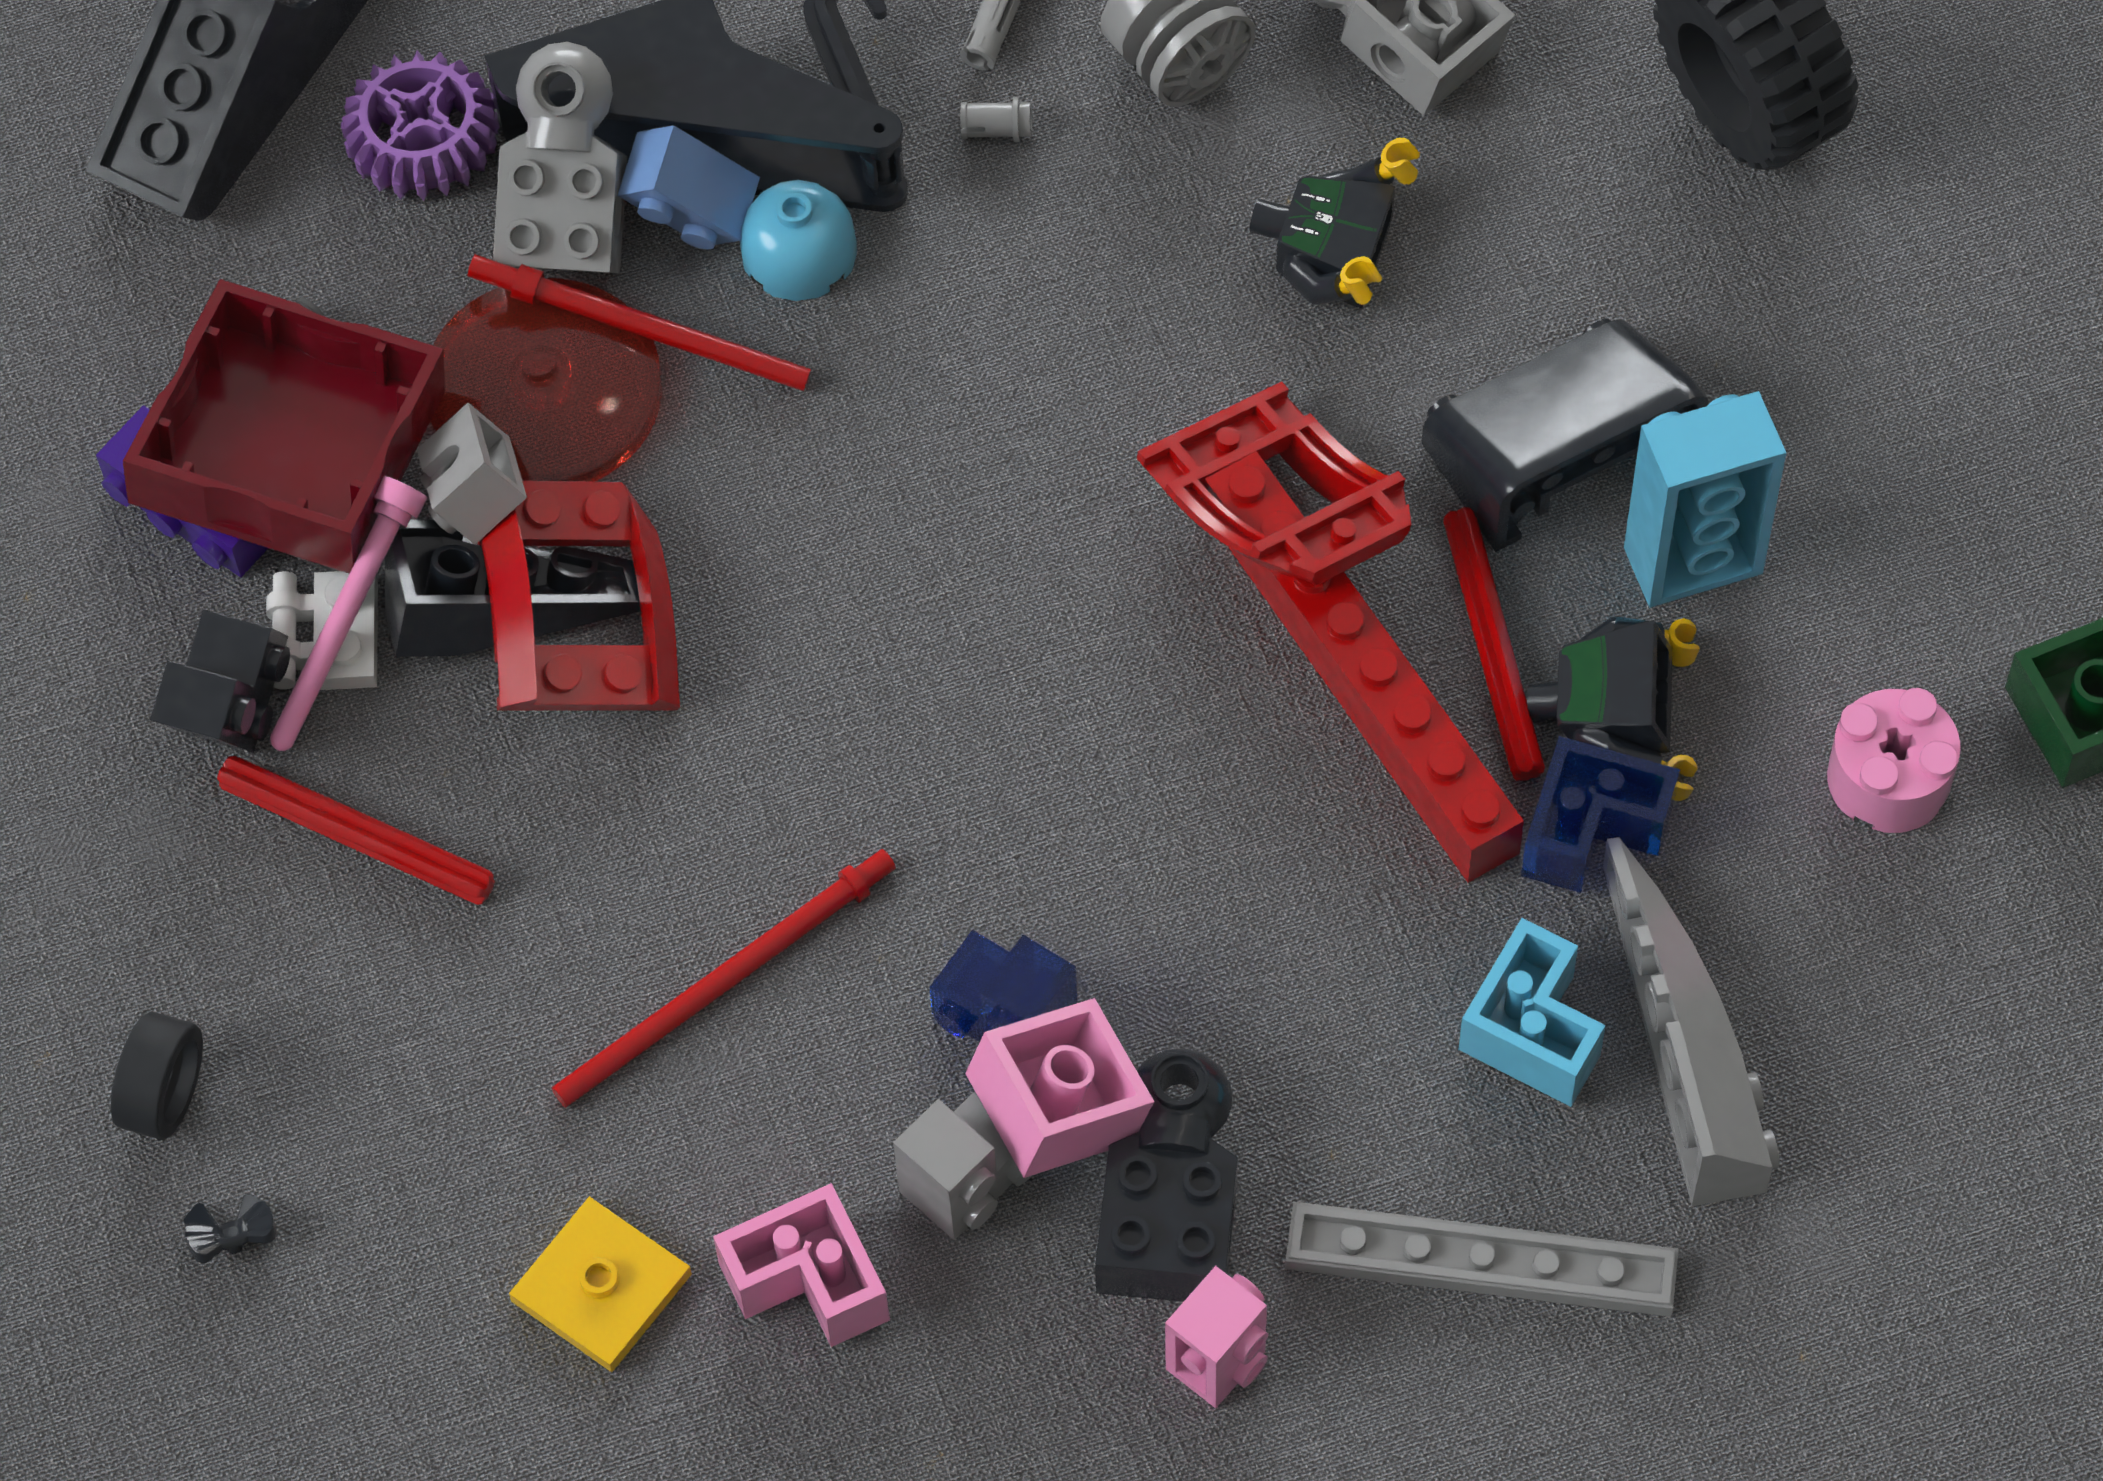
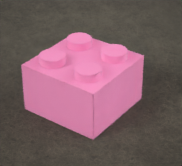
M1095 998L984 1032L965 1073L1023 1178L1108 1151L1110 1144L1140 1131L1154 1104L1153 1098Z

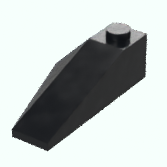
M410 520L406 528L399 527L385 556V615L395 657L458 656L494 647L490 594L482 546L478 545V542L474 545L458 531H455L453 534L446 532L435 520ZM524 546L532 598L535 637L641 611L633 560L569 546H559L553 552Z

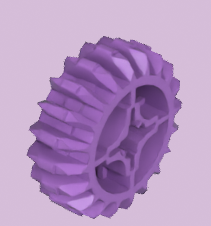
M416 50L411 62L402 63L397 56L393 55L391 68L384 70L373 65L370 73L372 81L356 79L355 96L346 97L344 106L346 115L342 117L341 122L343 137L346 139L344 145L347 156L351 158L352 162H355L356 170L362 176V179L371 177L373 185L377 187L379 192L392 185L394 193L401 200L410 189H415L417 195L424 201L428 194V189L439 188L444 195L448 196L450 190L449 183L458 181L468 186L469 179L471 178L469 170L485 171L486 155L495 153L497 144L495 135L498 134L500 127L498 114L494 111L493 95L490 93L489 88H485L484 80L478 72L469 73L462 59L448 66L447 59L441 52L431 61H424V57ZM454 108L465 116L459 129L450 123L449 114ZM382 122L391 127V137L386 143L376 136Z

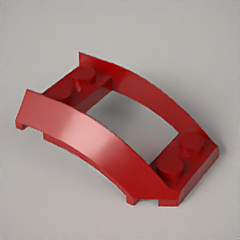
M1282 381L1138 451L1137 460L1181 510L1203 530L1263 567L1314 585H1318L1401 543L1411 528L1409 504L1406 505L1404 493L1406 479L1402 474L1397 471L1388 476L1358 459L1341 445L1311 413L1304 416L1287 397L1289 389ZM1255 451L1258 452L1263 461L1279 454L1309 486L1333 504L1267 536L1250 527L1224 507L1205 488V478Z
M522 481L527 498L478 542V545L482 546L487 572L492 613L495 663H498L499 696L497 698V711L678 710L680 708L672 597L664 554L655 527L622 482ZM524 546L630 547L638 585L644 645H535L532 598Z

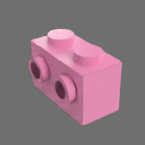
M1215 1266L1165 1322L1166 1370L1214 1408L1219 1406L1237 1384L1243 1388L1251 1384L1267 1362V1356L1264 1354L1268 1333L1266 1332L1267 1305L1264 1303L1265 1299L1261 1291L1247 1278L1239 1274H1235L1231 1278Z

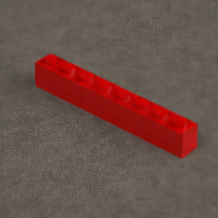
M1257 451L1205 478V488L1224 507L1250 527L1267 536L1305 518ZM1228 546L1467 883L1519 855L1524 820L1347 575L1342 572L1318 585H1314L1263 567Z

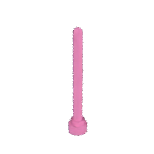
M387 476L382 478L374 497L378 501L373 513L378 515L271 733V745L278 751H287L293 746L399 527L406 528L410 519L417 520L428 498L405 483Z

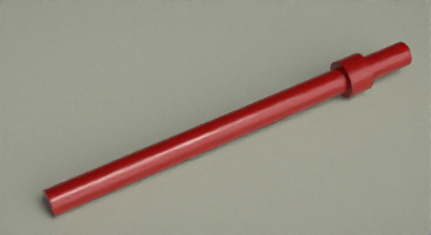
M474 254L471 260L467 277L511 291L510 298L534 305L536 300L801 391H805L812 371L810 368L544 278V271L521 264L519 269L476 254Z

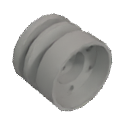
M1108 0L1100 18L1101 33L1130 65H1136V73L1150 86V89L1166 106L1180 107L1198 101L1216 90L1235 73L1248 56L1255 40V24L1238 7L1234 0Z

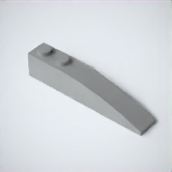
M1620 837L1607 839L1603 869L1691 1206L1767 1193L1772 1169L1779 1168V1153L1772 1130H1762L1757 1112L1763 1110L1764 1107L1759 1077L1756 1072L1747 1073L1741 1049L1720 995L1692 940L1663 894Z

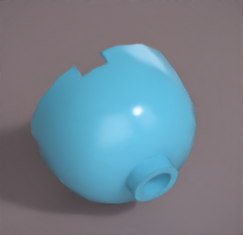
M793 180L780 182L766 189L749 206L742 224L740 248L744 270L750 279L752 275L756 281L763 284V290L773 297L793 301L819 298L830 292L829 285L838 281L843 274L845 280L853 269L857 255V243L850 212L836 194L817 183Z

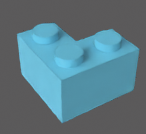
M1521 918L1462 1018L1458 1050L1571 1107L1601 1056L1606 1025L1559 1002L1574 977L1578 945Z

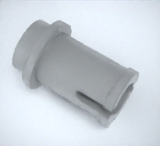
M1013 97V101L1008 103L961 102L960 128H963L961 129L962 139H968L969 137H1013L1014 142H1021V137H1032V103L1021 102L1020 97Z

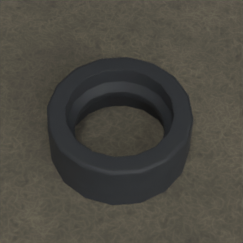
M152 1011L141 1016L128 1036L115 1071L110 1105L113 1124L121 1129L160 1140H165L174 1134L188 1110L198 1082L203 1054L201 1028L194 1023Z

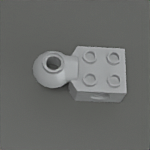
M1313 0V2L1321 7L1339 9L1346 16L1340 41L1423 116L1499 53L1516 16L1499 0Z
M570 42L548 44L529 57L520 69L516 85L518 107L528 123V130L526 133L500 146L493 260L513 267H520L521 264L542 269L620 274L625 200L617 195L627 166V156L608 142L594 135V130L609 112L613 96L611 75L602 59L585 46ZM561 74H568L575 82V96L569 104L557 107L549 98V85L555 77Z

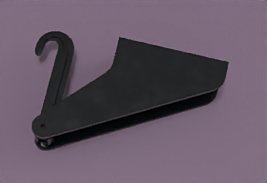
M158 0L85 171L183 218L196 221L206 219L229 192L368 0H300L293 5L276 0Z
M660 0L485 55L495 110L498 114L499 125L506 142L526 133L528 130V123L518 107L516 94L520 69L534 52L546 45L570 42L585 46L599 56L611 75L613 96L609 112L594 130V135L627 156V163L637 132L674 125L759 176L760 179L755 193L757 196L780 182L802 180L817 183L836 194L848 208L889 212L901 207L908 195L901 145L903 138L902 121L897 114L878 105L837 8L839 0H805L803 5L807 30L830 84L743 48L733 42L724 29L713 0ZM863 0L875 19L882 20L887 16L884 0ZM561 74L555 77L548 89L549 98L557 107L569 104L576 92L575 82L568 74Z

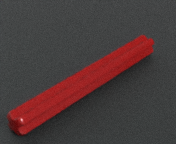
M1463 507L1457 511L1448 512L1444 516L1443 523L1510 772L1516 781H1527L1530 778L1541 776L1544 773L1545 766L1532 718L1528 711L1525 692L1479 523L1474 511L1471 508Z
M238 756L228 757L223 767L219 770L217 780L222 790L476 905L483 904L493 890L495 880L494 874L490 870Z

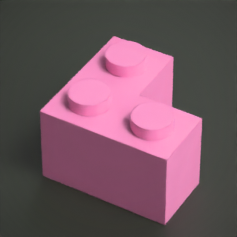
M832 1183L713 1236L719 1266L745 1319L805 1293L831 1347L890 1321L886 1291Z

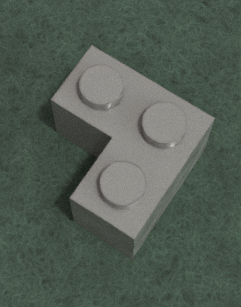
M975 1091L954 1112L940 1099H937L893 1142L899 1192L953 1240L959 1237L968 1227L975 1230L982 1226L995 1211L998 1205L996 1199L1012 1183L1020 1186L1032 1177L1023 1178Z

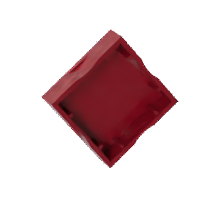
M219 279L186 341L184 355L177 372L164 390L157 395L123 459L128 503L350 574L378 516L373 513L378 502L374 497L383 476L401 482L445 393L443 348L366 324L330 319L303 307L299 303Z

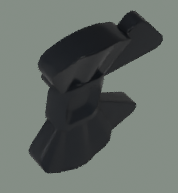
M252 1194L243 1196L238 1216L235 1220L218 1225L202 1203L194 1205L183 1220L189 1250L193 1258L201 1264L209 1262L222 1250H229L230 1253L237 1254L241 1252L242 1245L248 1242L270 1243L275 1239L276 1235L275 1222L270 1207L265 1201Z

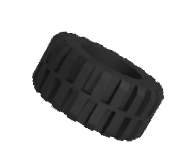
M1654 0L1656 4L1653 8L1654 20L1659 26L1656 30L1659 44L1664 47L1666 52L1664 58L1670 72H1674L1679 82L1678 88L1685 100L1688 99L1695 109L1694 114L1702 125L1707 126L1722 148L1727 147L1731 151L1732 157L1739 162L1748 163V166L1754 169L1777 170L1841 133L1849 126L1857 109L1859 99L1855 95L1858 90L1857 76L1852 73L1851 65L1853 60L1849 49L1844 46L1840 37L1842 32L1836 20H1832L1825 8L1827 4L1824 0Z

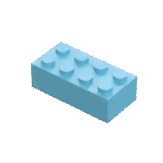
M1759 391L1740 397L1735 394L1724 395L1713 400L1706 407L1682 414L1679 412L1663 413L1652 419L1648 424L1641 425L1624 550L1649 608L1763 574L1786 450Z

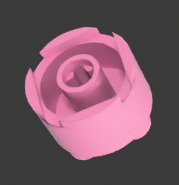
M1884 689L1862 696L1842 711L1837 725L1827 770L1828 787L1833 800L1840 810L1854 820L1856 816L1865 822L1873 824L1872 829L1877 831L1902 833L1924 826L1939 812V809L1950 793L1960 757V739L1957 728L1949 714L1937 704L1933 694L1925 689Z

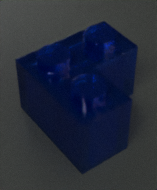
M1559 736L1525 842L1521 876L1581 893L1597 840L1607 842V839L1620 837L1627 848L1658 856L1673 809L1680 769Z
M973 929L929 987L932 1013L937 1023L956 1037L964 1038L966 1035H969L979 1042L986 1031L1078 1003L1075 965L1025 935L1021 936L1009 952Z

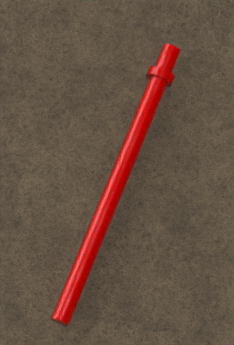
M880 849L857 867L853 868L851 865L843 868L838 872L839 880L552 1086L551 1090L555 1097L567 1108L849 902L856 899L860 903L871 894L869 888L896 869V865L890 855L884 849Z

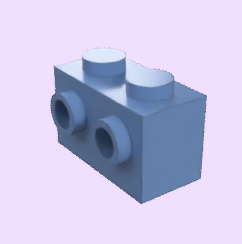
M672 125L637 132L617 196L638 207L637 213L644 219L659 224H666L682 233L681 239L685 243L700 249H713L718 244L741 241L742 224L747 210L753 202L760 177Z

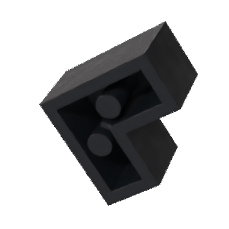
M203 609L187 665L167 660L150 720L187 735L254 753L257 741L265 739L271 726L273 709L268 703L274 683L280 682L283 679L289 665L290 649L286 646L288 636L270 627Z

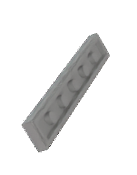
M1293 1201L1285 1269L1671 1317L1679 1249Z

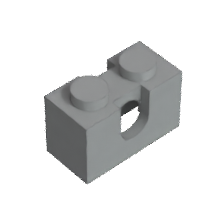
M469 403L464 405L417 449L421 469L424 472L420 476V480L428 492L431 504L428 507L430 515L446 532L453 534L455 531H458L474 545L527 498L510 437Z

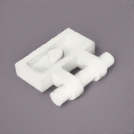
M282 571L273 575V592L267 595L266 616L272 620L273 629L288 636L286 646L290 649V660L285 676L280 682L274 683V688L291 689L295 686L296 670H303L349 573L342 571L314 572V594H299L297 592V576L292 572ZM375 576L320 690L377 687V576ZM314 621L313 642L297 641L296 622Z

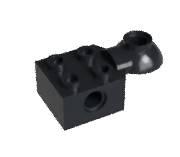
M1180 1048L1164 1050L1151 1056L1137 1069L1139 1076L1154 1100V1104L1140 1132L1109 1145L1095 1262L1096 1294L1184 1302L1215 1266L1228 1275L1237 1191L1238 1157L1212 1140L1211 1137L1227 1122L1233 1104L1231 1084L1221 1066L1204 1053ZM1179 1084L1189 1086L1195 1091L1193 1095L1185 1099H1175L1164 1093L1167 1088Z

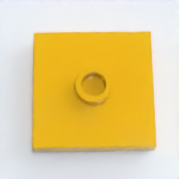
M589 1196L514 1286L509 1296L511 1302L604 1368L613 1372L692 1273L688 1264Z

